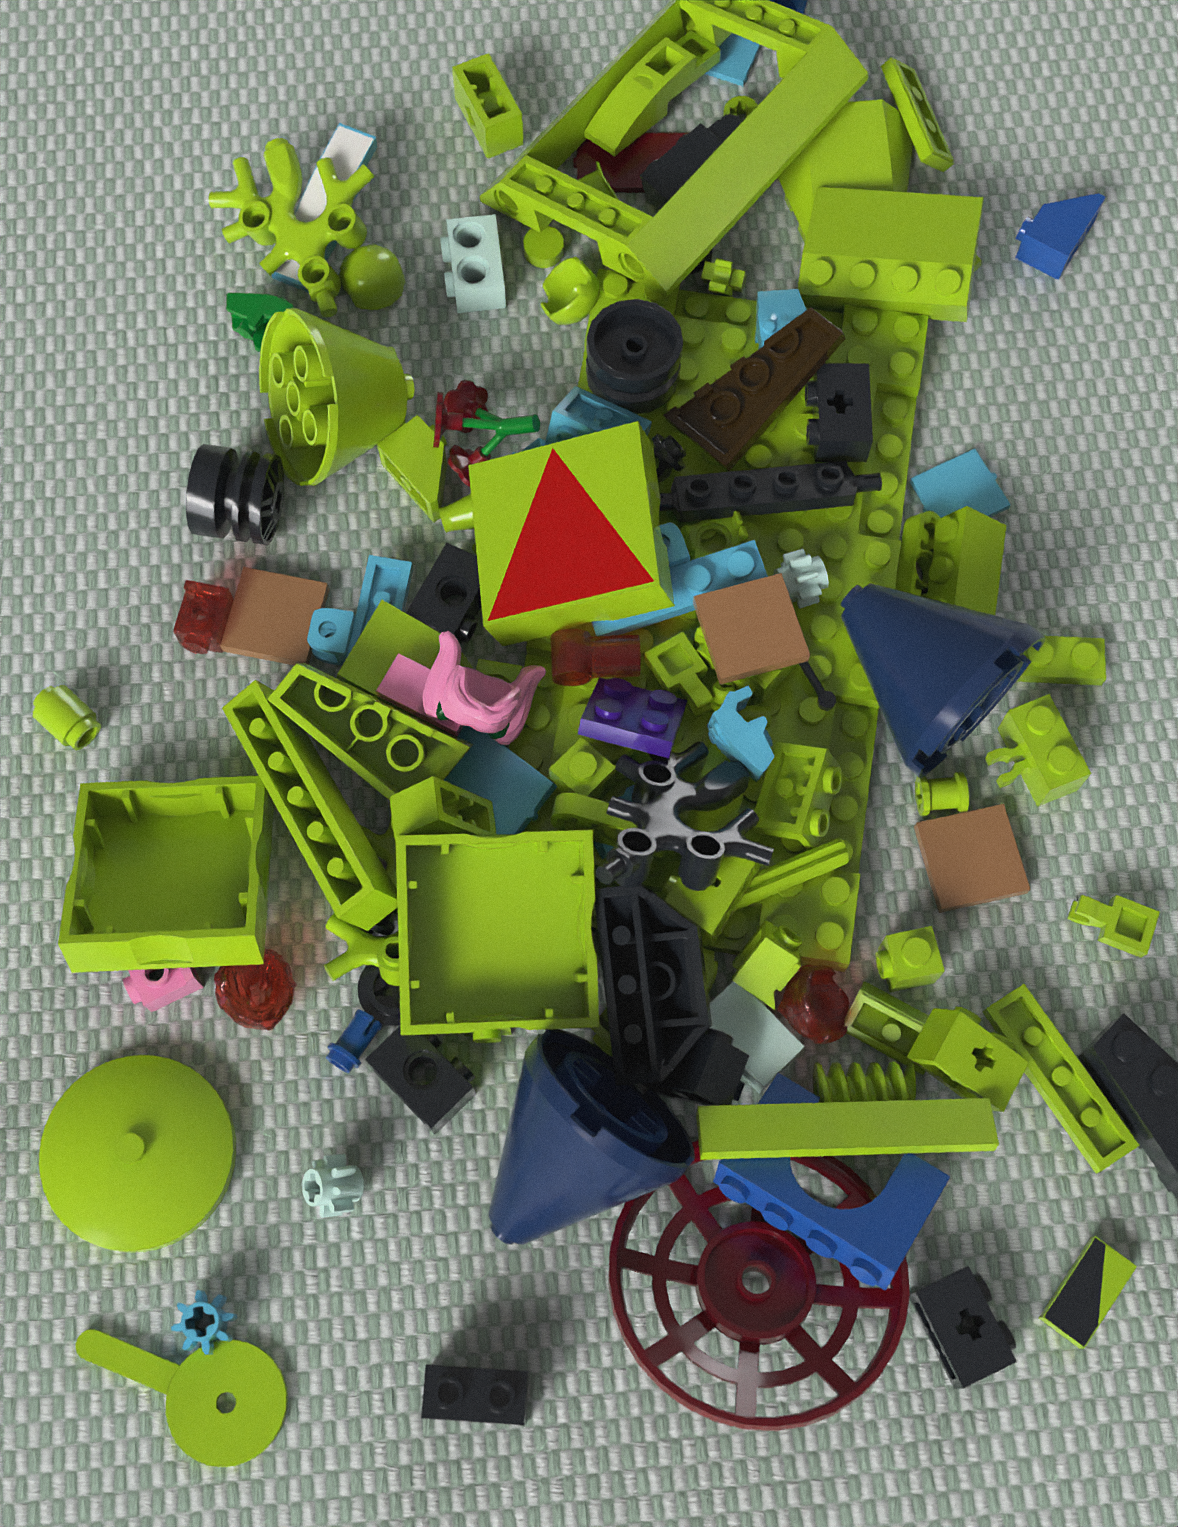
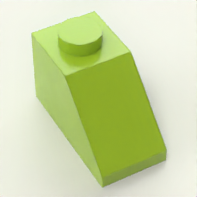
M416 415L380 441L377 447L381 465L432 522L435 523L441 518L439 508L442 507L447 472L445 451L447 441L443 435L439 448H434L435 425L431 424L428 426L419 415Z

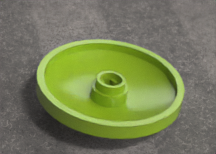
M133 1055L105 1062L81 1076L64 1092L54 1106L44 1127L40 1143L39 1171L42 1187L51 1208L61 1222L70 1231L89 1243L119 1252L136 1253L161 1249L184 1239L197 1230L221 1203L228 1190L235 1168L236 1134L231 1114L221 1095L213 1085L192 1068L178 1061L155 1055Z

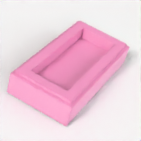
M398 653L376 690L377 696L457 737L463 725L450 719H429L425 714L422 696L431 669Z

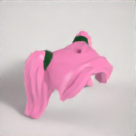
M442 632L439 635V653L430 670L422 696L425 714L429 719H450L460 725L472 727L476 731L488 733L490 738L497 741L500 745H509L518 738L523 730L537 685L546 674L545 668L538 665L526 666L521 669L514 682L507 683L502 679L485 675L478 670L460 666L461 647L459 641L451 632Z

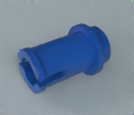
M357 1009L355 1016L337 1042H331L327 1046L330 1052L326 1059L346 1073H350L353 1067L359 1068L361 1066L360 1057L377 1032L381 1030L382 1024L378 1020L372 1022L373 1016Z

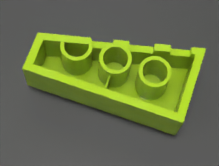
M296 663L267 698V700L389 801L390 796L432 776L444 780L473 746V744L464 739L456 737L306 663Z

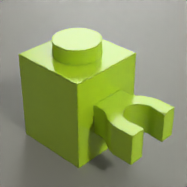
M581 736L549 768L550 781L557 785L554 791L558 794L577 793L601 800L615 785L616 767L614 765H616L622 755L627 754L631 756L634 753V749L622 746L621 749L613 751L606 746L607 742L597 740L595 747H593Z

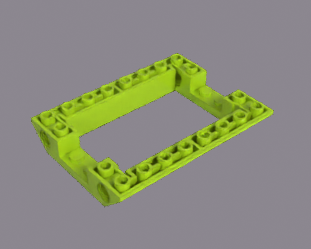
M670 0L498 176L479 198L481 203L540 233L553 220H556L596 240L603 265L668 297L869 79L868 71L833 26L770 0ZM693 31L719 47L734 33L776 51L779 77L783 79L654 217L557 170L587 139L585 137V129L613 89L634 65L665 37L676 42L685 33Z

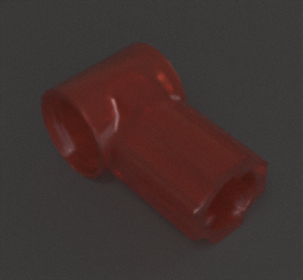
M563 629L554 632L550 637L552 681L557 685L580 686L591 682L593 678L639 677L641 674L639 635L591 636L585 630Z

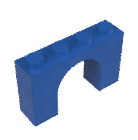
M777 1073L758 1104L819 1103L820 1097L782 1074ZM913 1153L904 1154L882 1192L870 1203L854 1209L828 1207L807 1195L794 1177L790 1157L721 1159L718 1163L713 1183L717 1184L721 1192L732 1201L737 1203L745 1202L760 1211L764 1219L773 1227L784 1231L790 1230L806 1240L807 1246L816 1254L825 1258L833 1257L849 1267L852 1275L862 1283L869 1286L877 1285L886 1291L951 1176Z

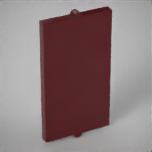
M644 133L615 157L589 139H586L577 148V157L573 158V167L577 169V180L597 170L596 161H598L603 176L615 193H644L640 175L652 161L662 157L676 144L681 136L687 133Z

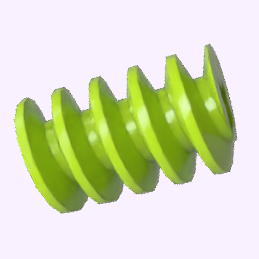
M815 1062L813 1067V1094L820 1097L819 1103L916 1099V1077L912 1062L907 1063L904 1073L897 1062L888 1063L885 1073H883L879 1063L871 1062L867 1067L865 1075L861 1065L858 1062H852L849 1065L846 1076L841 1064L838 1062H833L830 1065L827 1076L819 1062Z

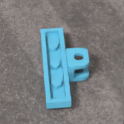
M671 522L660 525L661 535L664 537L663 541L668 552L675 606L614 621H594L592 625L598 642L694 611L693 597L696 595L768 577L755 540L690 561V555L679 528Z
M369 555L356 616L352 611L334 608H320L313 612L307 642L312 647V653L315 658L324 663L342 666L381 600L405 612L414 569L413 563Z

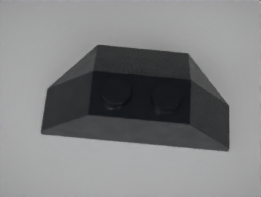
M643 884L634 888L616 886L595 889V910L615 1084L618 1086L663 1082L712 1026L701 928Z

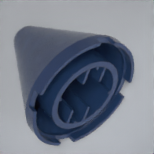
M872 583L864 588L856 585L840 604L845 609L841 619L903 762L919 778L926 776L942 763L948 756L945 752L959 740L963 742L1012 688L1032 662L1023 653L1031 646L1038 651L1045 642V636L1030 624Z
M548 1029L542 1036L538 1034L524 1054L488 1213L492 1222L491 1230L498 1239L506 1244L512 1245L516 1243L525 1245L676 1182L695 1159V1151L691 1139L676 1115L653 1090L649 1088L643 1095L633 1084L616 1086L613 1058L600 1047L568 1031Z

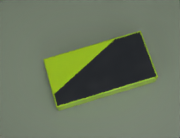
M1091 1237L1042 1311L1039 1319L1079 1349H1085L1137 1266L1098 1237Z

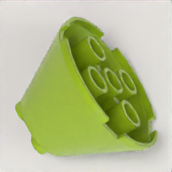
M287 308L284 312H276L266 326L260 351L259 388L260 393H268L271 418L264 419L273 453L281 457L284 473L293 483L299 486H314L321 483L375 447L380 441L406 423L407 400H411L414 396V382L410 374H404L397 353L392 346L386 347L297 308Z

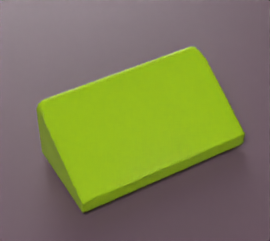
M864 981L839 1029L896 1061L907 1065V1063L912 1062L907 1056L929 1015ZM912 1062L914 1070L924 1075L925 1070Z

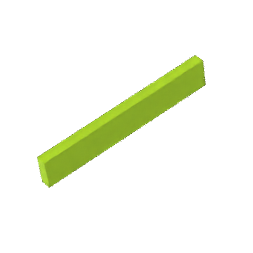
M990 1098L698 1106L696 1111L701 1160L995 1151L999 1145Z

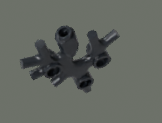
M697 741L681 753L671 751L669 758L647 753L653 761H646L642 764L627 754L619 758L615 770L635 782L631 801L615 796L611 797L607 814L633 822L636 828H628L619 833L615 847L607 853L606 862L596 869V876L601 883L608 885L615 880L619 885L627 888L639 886L649 876L654 854L665 850L675 851L682 856L678 868L679 876L687 888L695 891L705 890L716 881L722 858L737 857L769 866L774 848L751 841L744 836L759 822L758 815L752 809H745L721 829L708 832L695 830L687 826L679 817L682 812L689 810L707 812L720 809L743 794L748 787L750 775L748 769L741 762L723 761L704 775L698 782H688L680 776L705 759L709 754L708 748L703 742Z

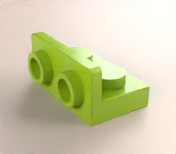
M776 742L773 751L775 757L769 764L755 808L759 822L752 829L757 834L799 840L807 850H810L819 845L821 837H824L828 831L830 824L829 809L834 794H837L841 788L842 770L827 748Z

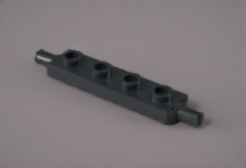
M847 461L676 476L673 479L671 492L660 494L661 503L659 511L672 510L679 522L731 518L734 511L740 512L742 517L853 506L856 493L881 491L882 478L880 477V472L854 475Z

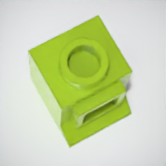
M765 920L732 962V966L737 969L732 976V981L776 1010L775 990L777 989L781 992L801 967L799 947L803 943L801 938L790 928L784 925H779L777 928Z

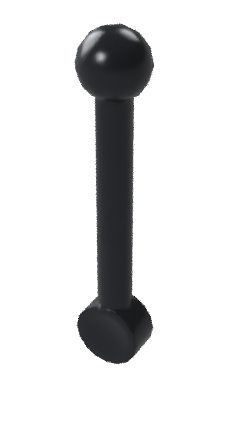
M808 661L799 663L818 695V707L823 711L831 710L836 703L835 695L830 691H825Z

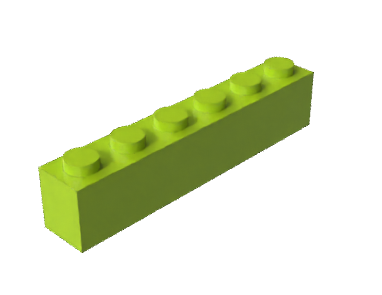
M254 680L224 705L222 710L337 918L369 931L397 908V889L305 730L267 700L274 691L273 689Z

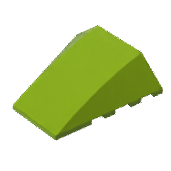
M883 99L847 102L777 178L785 192L787 206L790 212H794L799 223L798 230L804 243L817 187L908 192L913 142L900 112Z

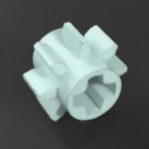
M804 549L784 554V562L781 563L780 568L774 570V575L782 573L792 602H797L799 608L820 602L818 596L822 595L821 590L828 588L829 585L827 571L822 559L819 556L811 557L810 554L806 555Z
M346 1154L325 1155L323 1159L313 1160L314 1169L307 1170L302 1182L303 1196L307 1204L312 1207L320 1206V1217L322 1218L340 1216L343 1212L353 1211V1202H357L361 1198L364 1190V1180L360 1169L356 1165H346Z

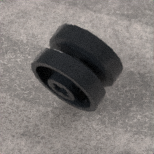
M640 299L618 301L603 308L591 321L587 334L586 375L588 387L594 395L635 414L648 413L659 408L676 392L680 378V360L683 351L680 325L666 309L656 303Z

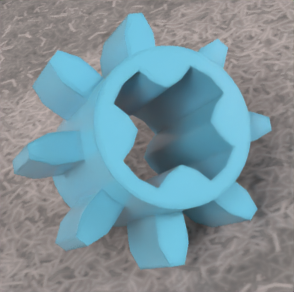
M197 1290L195 1294L196 1303L190 1306L182 1303L177 1304V1308L183 1315L181 1323L173 1325L171 1330L183 1332L187 1337L183 1343V1350L190 1351L195 1348L198 1342H202L204 1354L212 1355L214 1352L213 1342L219 1339L227 1342L233 1340L226 1330L228 1322L236 1320L238 1316L233 1313H225L222 1309L227 1299L225 1295H217L210 1304L208 1303L205 1291ZM203 1310L205 1314L215 1317V1324L207 1326V1335L204 1331L195 1329V1321L203 1318Z

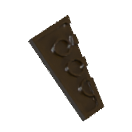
M810 307L766 339L764 346L751 356L740 358L730 366L731 370L711 385L707 382L694 392L695 396L678 409L676 406L663 416L672 426L730 472L846 339L844 333Z

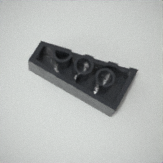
M1123 1013L1109 1023L1078 1058L1114 1110L1117 1109L1131 1130V1134L1139 1143V1149H1144L1158 1170V1177L1168 1192L1172 1191L1178 1200V1063Z

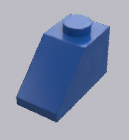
M1097 193L1043 204L1035 218L1032 219L1027 216L1020 227L1016 240L1020 241L1021 244L1015 258L1059 280L1095 223L1106 197Z

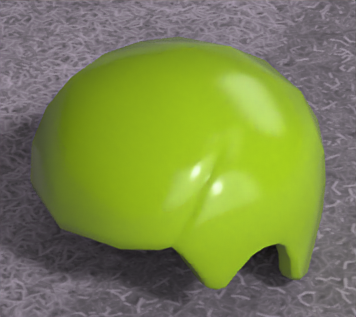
M370 244L355 248L344 257L339 268L341 285L344 291L351 297L356 307L366 310H379L391 306L402 296L405 277L399 260L391 250L376 244Z
M577 256L567 258L555 266L545 278L543 289L548 296V302L542 301L540 305L549 319L558 325L565 326L580 322L590 314V311L597 302L600 291L598 278Z

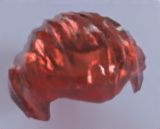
M265 948L264 964L220 966L214 974L215 996L220 1009H223L235 1023L245 1028L273 1030L293 1004L295 987L297 985L293 978L291 967L288 962L284 961L282 955H279L272 949Z
M806 964L786 984L785 993L777 1011L788 1020L792 1029L805 1039L812 1040L814 1044L832 1043L842 1038L847 1032L848 1028L844 1025L849 1011V997L834 982L833 976L836 975V972L831 966Z

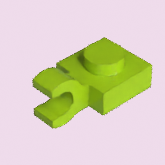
M716 258L715 263L705 261L701 279L703 283L709 284V292L732 297L733 291L743 293L747 274L746 271L733 268L732 261Z
M684 632L644 653V662L663 690L671 693L680 690L683 698L687 700V707L695 718L712 710L709 702L713 700V697L699 679L707 674V666Z
M1081 895L1078 902H1072L1067 918L1081 925L1101 928L1097 941L1142 958L1148 954L1160 911L1119 895L1113 896L1108 905L1094 898Z

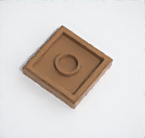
M243 567L220 644L222 651L294 666L296 663H306L309 665L312 647L308 644L307 637L312 614L317 609L325 608L330 590L328 583Z
M782 573L693 597V605L720 685L809 660L810 653Z
M1004 804L921 821L915 824V834L939 913L1027 894L1031 890Z

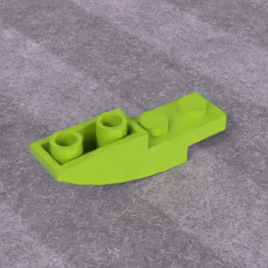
M689 31L676 42L665 37L640 59L613 89L585 129V137L615 157L667 116L668 102L720 62L721 49L693 31Z

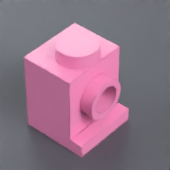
M195 967L164 969L163 976L157 981H150L149 974L159 969L128 970L130 976L123 978L125 989L132 1002L137 1004L142 1001L143 1005L151 1012L204 988Z

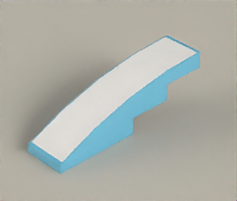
M339 123L320 159L331 158L338 179L342 181L347 180L363 164L365 166L368 165L378 147L376 137ZM317 165L295 211L296 218L301 222H310L318 218L324 211L327 203L326 193ZM331 241L325 249L326 261H328L336 247L337 241ZM287 260L272 274L273 279L309 293L298 278L300 265L296 261Z

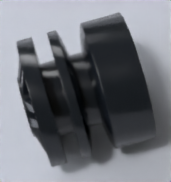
M202 444L193 458L186 491V518L191 534L224 539L232 526L233 534L237 541L248 542L251 538L253 543L269 545L276 533L284 502V470L281 457L270 453H265L260 457L258 452L248 450L243 455L239 464V457L235 449Z

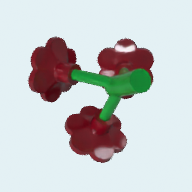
M462 380L458 384L457 389L447 392L444 402L443 392H437L433 447L439 448L440 440L446 430H455L466 434L470 433L474 428L496 431V435L484 447L478 446L475 451L463 449L458 445H454L449 450L450 457L447 460L449 466L459 474L461 481L470 487L468 465L490 460V453L506 436L538 432L540 430V419L536 414L504 419L488 412L486 406L488 400L487 390L481 386H476L470 380Z

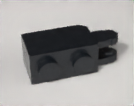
M725 114L721 120L718 119L708 129L700 123L690 133L681 136L676 144L662 157L652 161L640 175L646 200L657 210H660L742 123L739 115Z

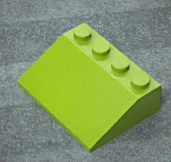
M817 187L802 252L797 288L805 307L843 313L845 305L927 315L930 320L967 322L984 197Z

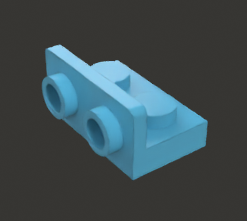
M575 386L553 410L545 443L548 445L636 421L640 423L648 436L652 421Z

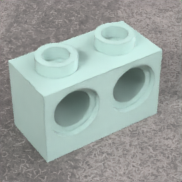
M496 214L446 219L448 236L440 237L443 262H451L452 271L444 272L447 298H456L457 313L506 308ZM471 281H480L478 283H469Z

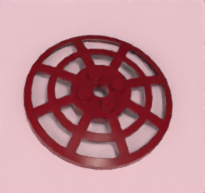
M699 1140L692 1142L695 1159L689 1166L704 1161L700 1159ZM834 1156L790 1157V1160L817 1171L838 1185L848 1195L836 1209L858 1208L870 1203L877 1197L868 1184L850 1167ZM685 1174L676 1182L668 1185L682 1208L665 1227L654 1256L626 1248L629 1233L640 1210L656 1190L625 1202L616 1221L609 1251L608 1287L613 1314L622 1338L638 1365L662 1391L685 1408L714 1422L747 1430L779 1431L805 1427L832 1417L857 1401L879 1379L896 1352L906 1325L910 1298L906 1256L890 1282V1288H887L886 1291L882 1288L860 1287L859 1280L852 1275L850 1268L839 1261L843 1286L816 1284V1274L810 1255L814 1252L807 1246L806 1240L801 1237L796 1239L787 1231L773 1227L764 1219L762 1213L753 1207L751 1209L750 1222H741L722 1229L708 1209L732 1200L726 1197L719 1187L707 1190L698 1196ZM691 1221L708 1243L701 1254L698 1265L669 1259L677 1238ZM623 1269L652 1277L655 1308L668 1335L646 1349L638 1339L627 1312L623 1290ZM751 1271L759 1272L768 1280L769 1289L760 1294L752 1293L743 1285L742 1276ZM667 1280L695 1286L697 1299L702 1312L682 1326L676 1320L670 1305ZM813 1304L842 1307L836 1329L827 1343L821 1348L801 1325L807 1318ZM858 1308L889 1309L887 1327L879 1349L865 1371L854 1381L832 1359L840 1352L849 1338L857 1318ZM715 1328L725 1336L738 1341L737 1369L714 1360L694 1343ZM786 1339L804 1360V1362L784 1370L758 1372L760 1345L772 1344ZM682 1352L688 1360L706 1373L725 1382L736 1384L735 1413L718 1409L693 1397L671 1381L659 1366ZM817 1373L838 1394L826 1403L800 1413L775 1417L756 1416L757 1388L787 1386Z

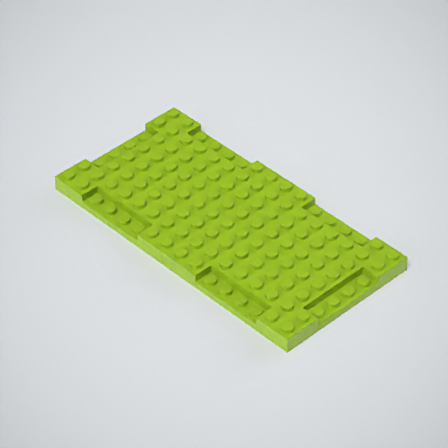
M598 269L597 278L600 283V291L597 302L589 314L585 335V350L577 387L592 393L588 387L586 375V344L591 321L603 308L623 300L640 299L658 304L669 311L681 327L683 351L680 360V378L676 392L664 405L651 412L639 413L637 415L652 421L647 437L653 447L655 445L652 438L656 434H660L664 438L671 435L686 452V456L682 458L685 468L681 472L673 468L671 475L666 480L658 482L659 493H670L673 479L676 476L729 472L672 426L663 415L676 406L678 409L695 396L694 392L707 382L711 385L731 370L730 366L743 356L748 358L759 350L758 343H755L757 301L679 290L680 284L666 297L616 271ZM845 305L843 313L814 310L840 329L846 338L825 363H869L873 443L867 462H847L854 475L880 472V477L882 478L881 491L856 493L853 506L742 516L743 524H740V526L746 528L749 536L746 542L755 540L768 576L774 575V570L781 567V563L784 562V554L804 549L805 554H810L811 557L819 556L827 571L829 585L828 588L821 590L822 595L818 596L820 602L803 608H799L797 602H792L810 653L808 663L825 691H830L835 695L836 703L834 707L829 711H823L818 707V695L799 664L796 665L794 670L764 702L759 701L752 695L746 705H770L771 724L770 728L765 729L773 743V746L770 747L772 752L776 742L827 748L838 762L843 775L842 785L839 792L833 796L829 809V828L826 835L821 837L819 845L836 838L842 839L848 849L850 858L846 865L734 911L713 947L702 941L705 949L738 955L762 923L767 920L777 928L779 925L790 928L801 938L803 942L799 947L801 965L845 972L850 964L861 875L859 874L880 707L841 619L845 609L840 604L856 585L864 588L872 583L891 589L896 588L901 540L899 539L916 400L921 383L929 317L927 315ZM805 386L730 471L826 463L815 462L814 445H807L806 442L807 420L813 419V408L805 406ZM655 458L656 469L659 466V458ZM672 510L659 511V526L671 522L680 530L686 524L692 526L703 521L679 522ZM710 531L701 537L700 543L705 550L718 552L725 547L726 540L722 534ZM694 610L600 642L597 640L592 622L575 626L563 633L527 641V655L524 667L530 665L542 666L545 668L546 674L537 685L523 730L518 738L510 743L509 749L550 780L549 768L582 736L578 735L580 719L599 677L605 679L620 678L628 681L632 686L651 691L663 690L644 662V653L681 632H684L693 645L695 632L700 626L696 611ZM708 667L707 674L699 678L710 693L712 685L719 681L715 669L713 670ZM680 690L673 693L676 697L684 699ZM686 705L672 752L681 753L697 741L703 742L709 750L711 741L708 736L707 724L715 711L712 709L702 716L695 718ZM582 736L588 743L595 747L597 739ZM606 743V746L613 751L622 748L620 745ZM635 749L634 753L630 756L641 764L646 761H653L646 752ZM706 758L680 777L688 782H698ZM768 768L757 782L750 778L738 815L745 809L755 811ZM616 770L615 785L601 801L609 802L612 796H623L626 789L634 785L635 782ZM556 791L550 795L537 812L538 819L536 821L531 820L523 832L560 831L550 821L555 798L559 795ZM690 810L684 811L679 815L681 821L685 824L687 823ZM753 829L744 835L751 841L774 848L769 866L807 851L799 840L757 834ZM593 844L595 889L621 886L615 880L608 885L599 881L596 876V869L606 862V858H601ZM653 859L649 876L641 884L660 896L663 887L671 876L675 861ZM761 864L760 870L767 868L769 866ZM595 902L591 919L592 932H598Z

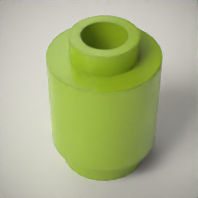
M59 685L55 688L48 686L34 699L33 718L63 746H71L75 750H81L90 744L100 732L101 724L96 720L97 714L66 685Z

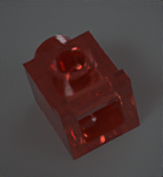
M186 580L183 587L185 590L184 597L173 629L177 640L184 649L193 653L207 654L208 650L223 653L220 644L234 600L229 588ZM198 615L206 616L201 620H197Z

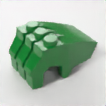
M227 293L226 309L231 313L233 331L246 339L252 340L255 350L258 352L261 351L263 335L271 317L276 312H284L287 308H294V305L283 297L257 293Z

